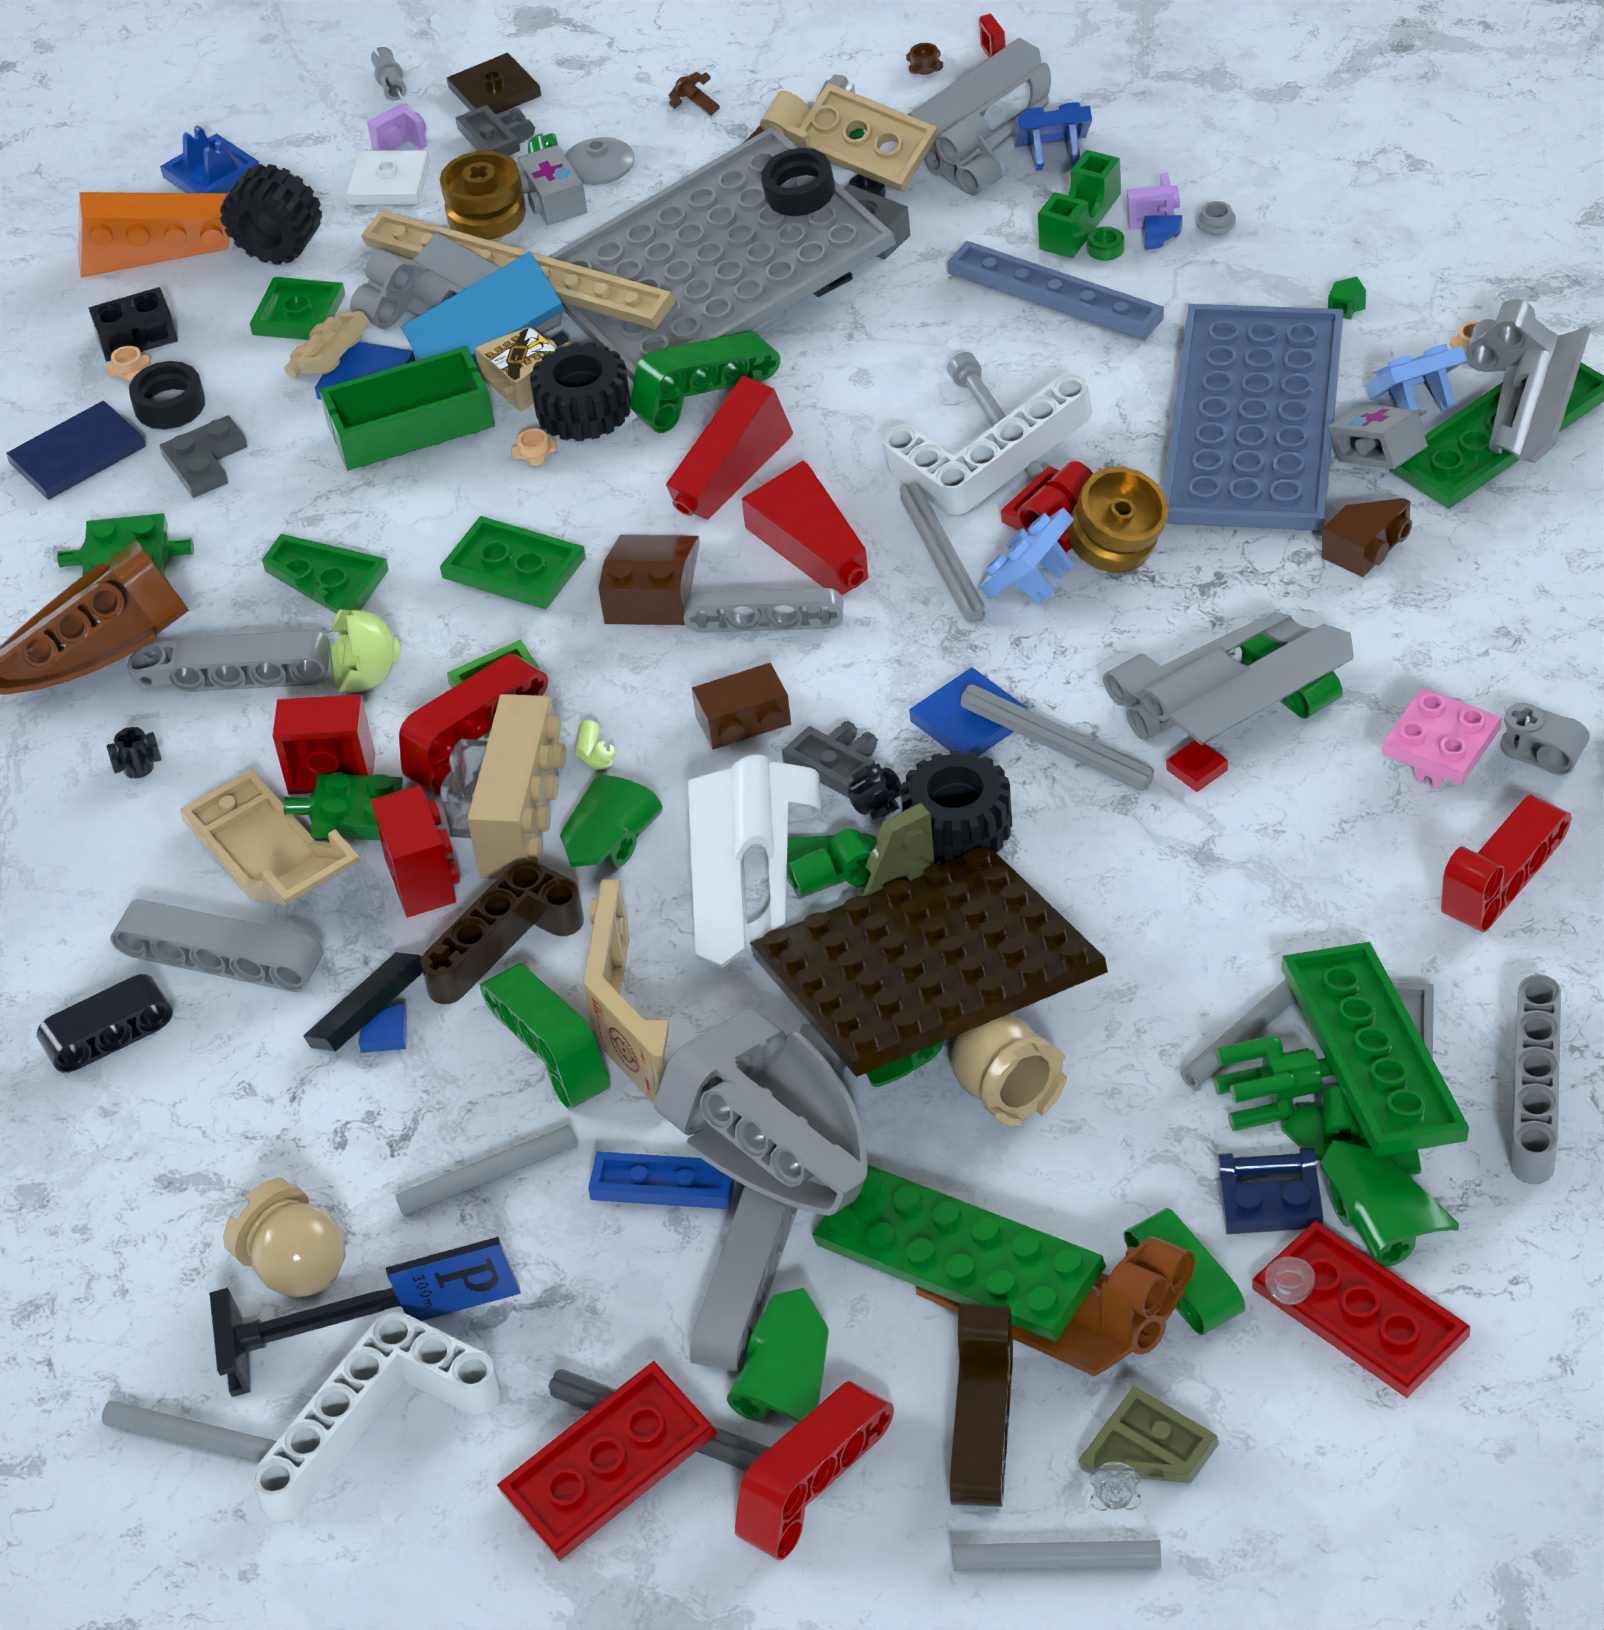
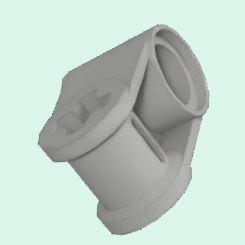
M1516 703L1511 705L1505 712L1504 722L1507 731L1502 735L1500 746L1503 753L1511 759L1543 768L1552 774L1567 775L1572 772L1590 739V734L1581 722L1573 718L1551 713L1533 704ZM1529 716L1530 721L1526 723V717ZM1519 740L1518 747L1516 748L1515 741Z

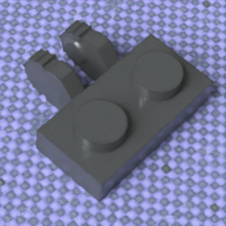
M485 105L455 117L457 129L477 151H496L508 156L519 152V144L525 142L526 139L532 138L536 128L529 119L525 118L526 116L519 108H511V110L495 114Z
M849 721L841 723L829 735L808 726L782 750L783 762L816 770L819 773L820 783L849 798L850 787L857 784L853 780L852 774L867 765L869 767L875 765V761L868 757L877 748L878 739L874 734L865 732L854 741L858 728Z

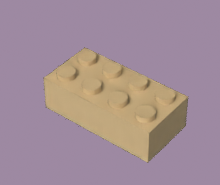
M500 694L467 818L480 878L498 879L510 866L520 861L531 860L537 863L542 861L543 840L541 837L543 831L548 832L550 829L551 810L549 805L551 800L557 799L559 789L557 772L558 769H564L566 763L565 744L559 743L560 715L553 712L551 696Z

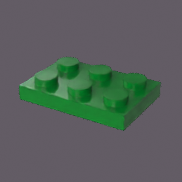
M480 516L441 564L440 570L443 579L546 610L586 557L584 546Z

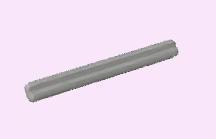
M912 482L909 485L904 484L900 488V499L964 619L970 623H973L975 620H982L986 614L984 612L985 605L921 486L916 482Z
M968 685L961 696V706L1134 788L1144 791L1152 782L1154 775L1152 767L980 687Z

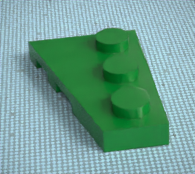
M284 534L279 535L262 559L265 572L335 614L339 610H361L388 572L386 558Z

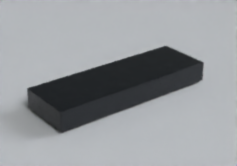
M395 952L303 1035L309 1046L315 1049L335 1052L340 1049L423 973L421 956L418 954Z

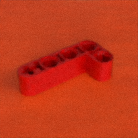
M508 654L411 713L404 720L399 731L402 774L417 785H421L422 788L434 796L446 794L455 784L458 776L457 752L491 731L500 694L543 696L548 686L547 675L516 654Z
M1527 795L1478 853L1463 846L1455 850L1446 865L1443 875L1442 913L1474 929L1486 932L1564 840L1571 824V813L1533 795Z
M852 1381L842 1384L749 1467L739 1489L735 1535L778 1561L785 1559L795 1548L801 1536L805 1507L881 1439L892 1421L894 1414L893 1404Z

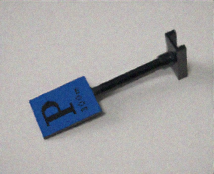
M491 1238L386 1267L387 1277L392 1285L391 1288L370 1292L265 1322L257 1319L243 1323L242 1313L228 1288L209 1292L217 1371L220 1376L227 1374L231 1397L251 1392L246 1353L265 1348L269 1342L375 1314L397 1306L402 1307L405 1314L423 1321L521 1294L520 1285L500 1238Z

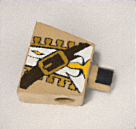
M523 328L475 348L479 373L487 384L517 410L522 412L534 404L530 374L534 372L533 366L536 362L542 361V356L546 353L555 352L554 349L561 346L568 347L571 342L564 333H560L547 340L534 328Z

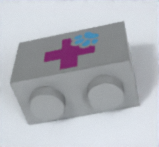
M558 145L517 158L522 194L527 193L532 212L534 214L539 213L547 226L588 213L583 183Z
M1360 404L1328 426L1340 462L1395 469L1428 447L1417 410Z

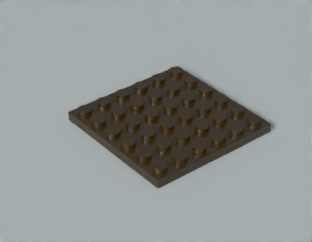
M991 847L988 849H971L964 856L947 863L929 866L925 869L923 875L910 881L908 879L892 881L884 888L868 896L850 898L841 906L826 912L813 913L807 916L804 921L784 929L771 930L762 938L750 942L755 960L856 1077L1108 973L1105 956Z

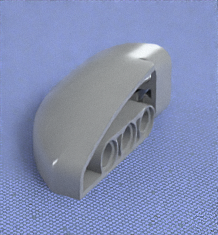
M750 1007L685 1043L669 1060L655 1099L654 1109L685 1135H692L685 1144L689 1151L741 1184L798 1209L831 1216L856 1200L867 1176V1149L860 1118L843 1082L816 1048L799 1032L793 1031L786 1038V1034L782 1029L755 1008Z

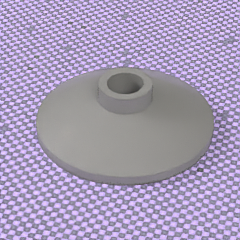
M609 137L584 140L571 147L565 154V157L583 184L596 185L615 181L626 175L634 164L632 148L621 140Z

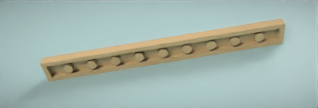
M384 210L377 214L361 235L366 246L386 250L387 252L411 259L416 257L436 232L501 268L529 252ZM532 253L563 303L656 329L676 302L670 291Z

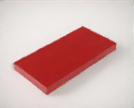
M1317 1220L1309 1225L1252 1280V1289L1406 1398L1470 1336V1325Z
M653 1360L500 1481L497 1487L550 1552L560 1561L714 1438L717 1433L714 1426Z

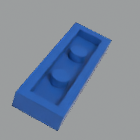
M597 1151L588 1191L590 1200L730 1209L735 1179L717 1170L701 1158Z

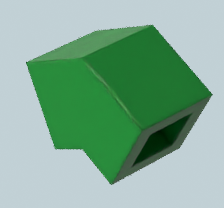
M1357 276L1334 282L1328 296V309H1344L1343 318L1352 319L1354 312L1366 309V289Z

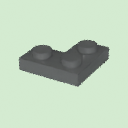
M227 415L188 433L178 435L159 446L165 461L190 495L195 498L228 483L226 472L217 460L246 448L247 443L244 434L231 417Z

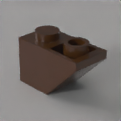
M1399 498L1345 505L1322 529V558L1364 577L1375 565L1378 566L1385 560L1388 552L1398 542H1403L1408 537L1412 528V520H1410L1411 501Z

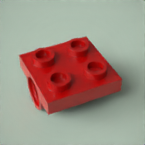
M1078 461L1068 462L1061 470L1051 466L1047 467L1001 510V522L1016 530L1024 528L1028 532L1029 526L1043 513L1050 517L1064 508L1071 515L1074 506L1078 503V498L1084 484L1093 472L1086 465ZM1067 529L1057 540L1066 553L1072 548Z

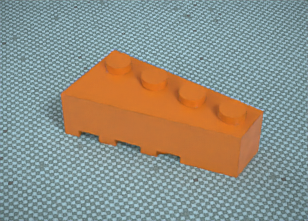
M79 192L78 258L81 277L229 249V237L224 231L227 227L222 225L220 219L222 216L220 208L227 196L226 193Z

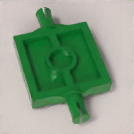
M165 513L86 521L85 541L81 549L58 551L57 561L60 568L82 565L83 576L100 563L106 565L108 563L107 560L137 539L165 576V567L171 556L193 555L194 544L192 538L169 541L167 537L168 523Z
M341 772L330 774L317 773L316 790L310 798L284 797V815H309L312 822L311 838H329L328 833L336 830L343 839L380 840L370 800L403 790V777H392L384 774L369 776L347 775Z

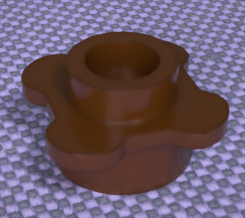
M932 43L914 45L906 55V60L911 64L909 65V72L927 75L934 71H940L943 68V62L939 60L941 52L937 46Z

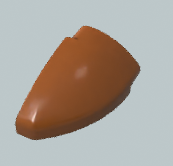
M136 539L107 560L108 563L106 565L103 563L96 565L75 581L0 645V694L7 695L39 690L97 671L154 641L158 637V633L190 610Z

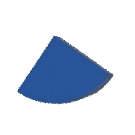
M1182 215L1145 216V250L1160 248L1163 246L1164 241L1169 240L1173 236L1175 238L1178 237L1183 226Z
M404 1004L379 1012L363 1027L358 1042L361 1053L406 1049L407 1013Z

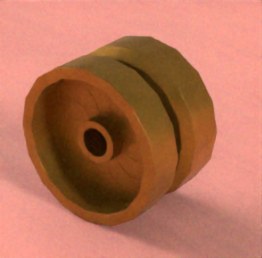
M496 151L467 153L450 161L442 170L439 180L445 201L446 217L451 230L491 240L511 233L524 221L526 208L521 191L520 173L516 161L508 155Z
M1107 467L1092 474L1084 484L1078 498V503L1074 506L1071 513L1074 520L1067 529L1071 547L1083 561L1096 569L1110 573L1130 572L1142 566L1152 554L1157 544V539L1167 522L1169 506L1165 493L1153 479L1138 470L1127 467Z

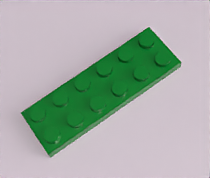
M1582 362L1577 372L1559 432L1604 402V375ZM1503 382L1427 433L1425 439L1428 447L1397 468L1389 469V471L1447 509H1450L1518 462L1520 459L1507 450L1503 449L1502 453L1499 454L1489 449ZM1518 407L1515 409L1510 427H1512Z
M1364 942L1283 955L1281 970L1375 1157L1467 1141L1469 1126L1372 944Z
M868 1164L867 1176L856 1200L831 1216L825 1215L812 1233L814 1241L819 1247L957 1303L1010 1306L1012 1325L1057 1342L1106 1268L1101 1254Z

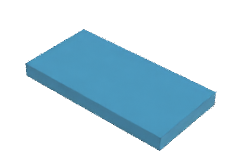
M531 251L400 328L419 360L467 346L476 363V347L526 327L535 328L565 311V308Z

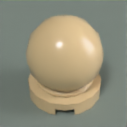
M1009 1013L955 1037L951 1051L954 1075L962 1088L972 1096L982 1100L985 1109L1004 1125L1022 1126L1021 1119L1030 1116L1035 1111L1041 1115L1045 1114L1059 1099L1067 1082V1076L1062 1073L1063 1060H1066V1057L1046 1038L1038 1037L1031 1025L1021 1017Z
M283 1178L266 1181L245 1196L251 1203L242 1211L237 1221L232 1216L229 1217L223 1234L224 1248L243 1266H252L260 1280L270 1290L290 1298L304 1297L320 1293L337 1279L346 1257L343 1232L326 1211L309 1204L308 1196L296 1184H290Z

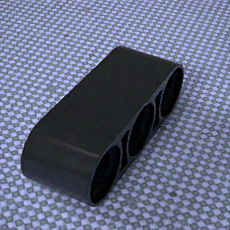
M139 974L46 1018L37 1029V1039L56 1070L62 1073H70L159 1031L170 1022L173 1016V1008L152 976Z

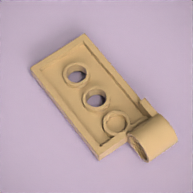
M829 82L811 110L797 95L788 91H780L760 121L764 131L774 126L796 147L816 149L825 154L831 163L901 192H904L939 136L938 128L934 125ZM858 128L867 131L860 139L848 137L853 130ZM890 141L898 143V146L891 152L879 150L884 143Z

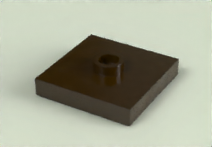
M508 52L446 77L448 88L470 111L487 105L495 114H498L542 96L540 85Z

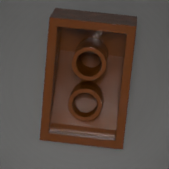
M620 535L604 560L598 588L604 624L685 625L683 620L685 600L691 594L700 544L699 536Z

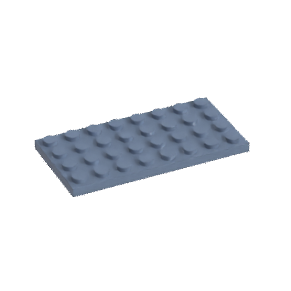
M1188 304L1163 490L1169 506L1166 524L1322 531L1325 526L1332 437L1328 426L1334 422L1344 309Z

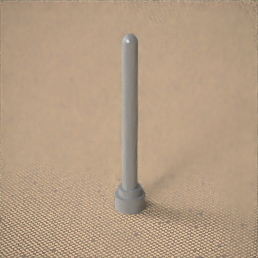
M962 352L954 356L947 366L949 375L958 386H963L970 390L992 424H997L1006 415L982 382L981 365L970 352ZM1037 460L1030 462L1024 469L1032 481L1044 471Z

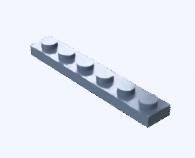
M966 241L947 262L948 274L1142 340H1146L1164 319V306L970 241Z

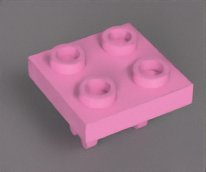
M1421 687L1384 740L1382 755L1413 766L1416 780L1423 783L1428 776L1432 779V786L1436 789L1440 788L1444 779L1463 785L1499 732L1501 717Z

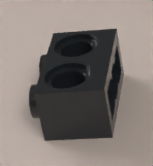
M160 287L88 307L96 337L106 362L111 361L112 353L123 346H134L140 352L178 341L172 316Z

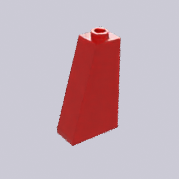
M745 376L740 378L666 483V487L673 499L672 504L679 512L687 516L695 514L709 520L791 438L793 430L774 388Z
M802 460L741 498L745 528L823 588H831L843 596L869 579L866 548L805 461Z

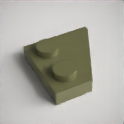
M922 803L882 823L876 838L877 845L871 852L865 866L871 875L866 887L857 888L854 897L868 896L895 880H913L923 875L926 868L935 864L931 814Z
M1133 1386L1079 1458L1078 1462L1081 1470L1086 1473L1191 1483L1215 1451L1219 1441L1216 1434L1136 1386Z

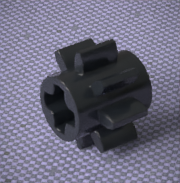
M139 727L122 729L116 733L114 744L106 746L114 773L123 771L129 778L136 779L147 776L152 772L154 762L161 761L162 759L155 734L150 732L145 735L144 731Z
M876 763L871 767L867 765L852 774V778L857 784L850 787L849 799L857 812L862 815L870 814L874 820L879 816L885 817L899 809L895 799L901 795L902 784L893 770L887 767L881 769L880 764Z

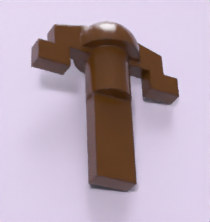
M695 72L689 76L680 77L668 95L669 99H671L669 102L670 106L674 109L682 103L680 97L686 96L708 115H713L720 109L719 105L695 86L698 82L702 85L707 83L711 79L710 75L706 72L702 75Z

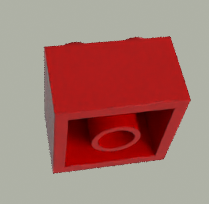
M361 694L277 699L272 737L288 795L313 793L316 790L317 773L330 774L341 772L347 775L373 776L375 749Z
M421 785L371 799L384 858L406 918L457 903L453 885L459 884L460 880L453 858L448 860L446 856L453 854L447 830L437 829V825H441L442 821L435 799L427 801Z

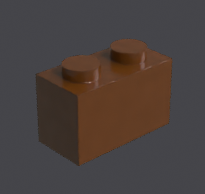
M771 662L691 687L695 715L712 750L791 725L788 694Z

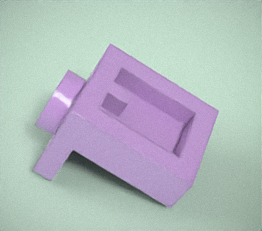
M402 103L367 122L373 151L393 150L408 141L419 149L427 146L425 138L426 124L420 114L412 112Z
M1168 173L1160 174V186L1127 190V221L1130 229L1145 227V216L1174 215V208L1180 207L1178 186H1171Z

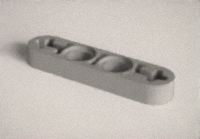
M831 588L697 592L691 594L685 600L683 620L689 629L702 633L827 629L839 625L842 621L844 600L838 591ZM780 605H787L792 607L794 611L789 614H780L774 608ZM743 606L752 609L754 612L750 615H739L733 609ZM807 607V611H802V608ZM822 607H828V610H822ZM721 609H725V614H720Z

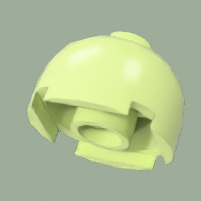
M339 610L336 613L331 632H339L337 645H330L331 671L335 686H341L339 690L341 692L368 691L379 686L390 674L392 663L399 662L400 644L398 639L392 638L391 630L382 618L370 612Z

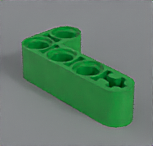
M744 332L651 351L638 362L631 396V409L653 431L665 433L674 428L678 423L684 397L734 387L742 376L757 382L766 380L778 370L780 355L754 332Z
M518 963L480 983L482 996L492 1014L545 1063L552 1086L558 1098L567 1109L570 1110L610 1088V1080L596 1039L586 1021L526 966Z

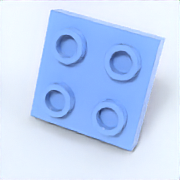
M1442 344L1424 351V355L1415 359L1408 355L1389 362L1387 367L1375 372L1377 378L1365 385L1370 400L1392 393L1398 408L1417 410L1412 387L1428 382L1440 411L1449 409V407L1455 405L1447 373L1467 361L1463 346L1448 350L1447 344Z
M1062 508L1050 517L1043 513L1029 526L1028 532L1024 528L1020 529L1006 543V546L1010 549L1006 555L1003 553L999 554L986 567L985 571L989 575L979 588L989 598H992L1013 583L1038 604H1041L1045 598H1050L1054 593V589L1036 565L1040 563L1059 579L1066 572L1070 573L1075 565L1057 540L1073 522L1074 518Z

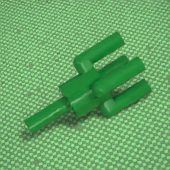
M1276 1036L1216 1048V1058L1220 1067L1263 1057L1262 1066L1214 1077V1087L1218 1095L1231 1092L1234 1103L1270 1096L1272 1100L1271 1104L1229 1113L1228 1119L1232 1131L1289 1119L1295 1111L1293 1098L1321 1092L1322 1078L1334 1075L1326 1058L1317 1059L1314 1050H1309V1048L1284 1053L1282 1042Z

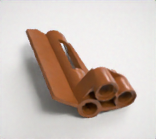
M1150 1236L1138 1247H1130L1126 1251V1257L1115 1266L1110 1275L1104 1273L1100 1275L1057 1342L1012 1325L1013 1339L1094 1377L1118 1363L1131 1352L1141 1355L1148 1353L1161 1341L1165 1333L1166 1321L1174 1311L1191 1280L1195 1268V1255L1158 1237ZM918 1286L916 1287L917 1295L953 1312H959L960 1303Z

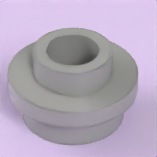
M1213 201L1205 204L1198 216L1199 227L1211 235H1222L1230 231L1236 223V216L1231 206L1222 201Z

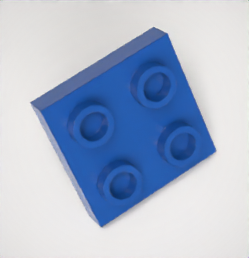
M1072 102L1059 106V110L1044 112L1042 107L1026 109L1022 112L1023 115L1017 116L1012 133L1014 148L1031 145L1035 171L1043 170L1042 144L1067 140L1071 166L1075 165L1080 159L1078 139L1086 138L1092 122L1090 106L1081 107L1080 103Z
M195 126L194 137L187 132L182 135L183 153L161 165L160 168L163 178L185 193L227 194L248 168L253 169L255 165H259V161L217 133L207 138L204 130L199 126Z

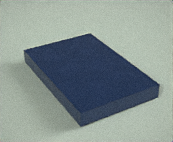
M103 400L8 451L6 455L9 463L49 500L141 450L146 445L143 436Z

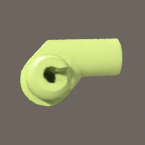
M584 720L579 725L575 754L593 769H606L613 763L615 749L612 744L605 748L603 747L605 741H598L600 731L598 723L592 720Z

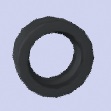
M803 147L788 149L775 155L766 163L762 170V185L766 201L772 210L781 215L795 217L813 213L830 202L835 193V181L830 161L825 154L816 149ZM805 175L817 177L811 183L802 187L791 189L780 187L787 180Z
M165 361L150 365L136 374L129 385L130 399L136 418L141 424L152 429L166 430L181 427L193 421L201 414L205 406V396L199 373L193 366L183 362ZM173 389L184 390L182 394L169 400H150L154 395L163 391Z

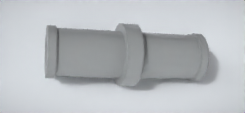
M378 47L379 57L374 51L371 54V61L375 67V79L383 87L384 95L387 99L398 101L400 100L398 91H400L403 97L406 94V86L402 81V69L394 61L393 53L390 49Z

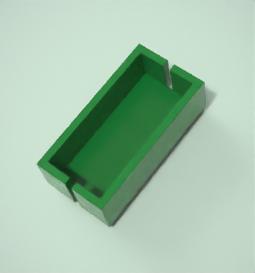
M467 346L319 389L327 425L347 471L495 427L489 391L479 371H477L476 364Z

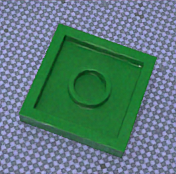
M273 277L250 322L252 335L308 340L310 338L309 333L316 324L323 323L328 317H335L345 296L343 283Z

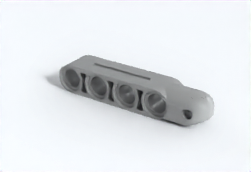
M315 630L186 637L178 641L148 643L134 651L128 660L127 668L132 681L140 687H174L184 692L314 685L324 681L327 676L330 640L326 635ZM151 651L154 652L156 656L148 657L145 655V653Z

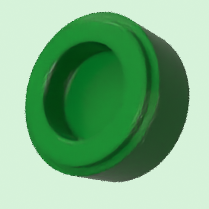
M1113 227L1096 228L1087 236V252L1092 258L1101 261L1116 259L1124 252V235L1120 230Z

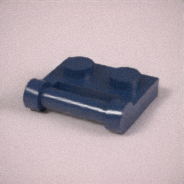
M1300 1148L1299 1153L1237 1158L1233 1157V1153L1218 1154L1226 1234L1306 1229L1315 1220L1323 1224V1210L1314 1148ZM1301 1172V1179L1236 1183L1235 1179L1238 1176Z

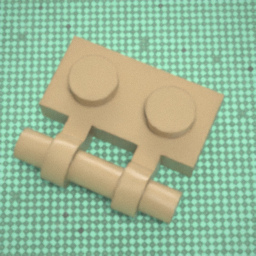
M363 311L338 313L335 318L328 317L323 323L316 324L309 333L310 338L303 346L296 347L290 354L291 360L284 367L285 372L295 378L301 371L304 374H327L333 371L340 364V357L348 348L353 347L362 338L361 333L371 322Z

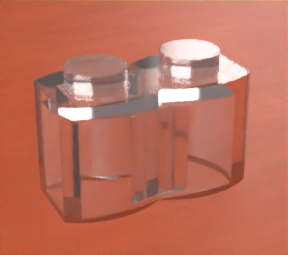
M461 739L451 752V772L445 777L441 786V799L451 837L471 838L467 818L488 741Z

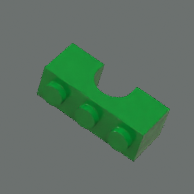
M1086 150L1070 171L1071 185L1068 196L1054 192L1038 213L1040 250L1069 258L1075 257L1086 242L1088 234L1098 226L1121 195L1120 158L1090 150Z

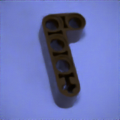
M531 860L520 861L510 866L421 957L422 972L430 999L439 1004H451L460 1000L533 925L557 936H569L579 931L584 924V914L577 884L571 879Z
M960 1304L958 1312L959 1373L950 1473L951 1505L1003 1507L1013 1370L1011 1307L1007 1305Z

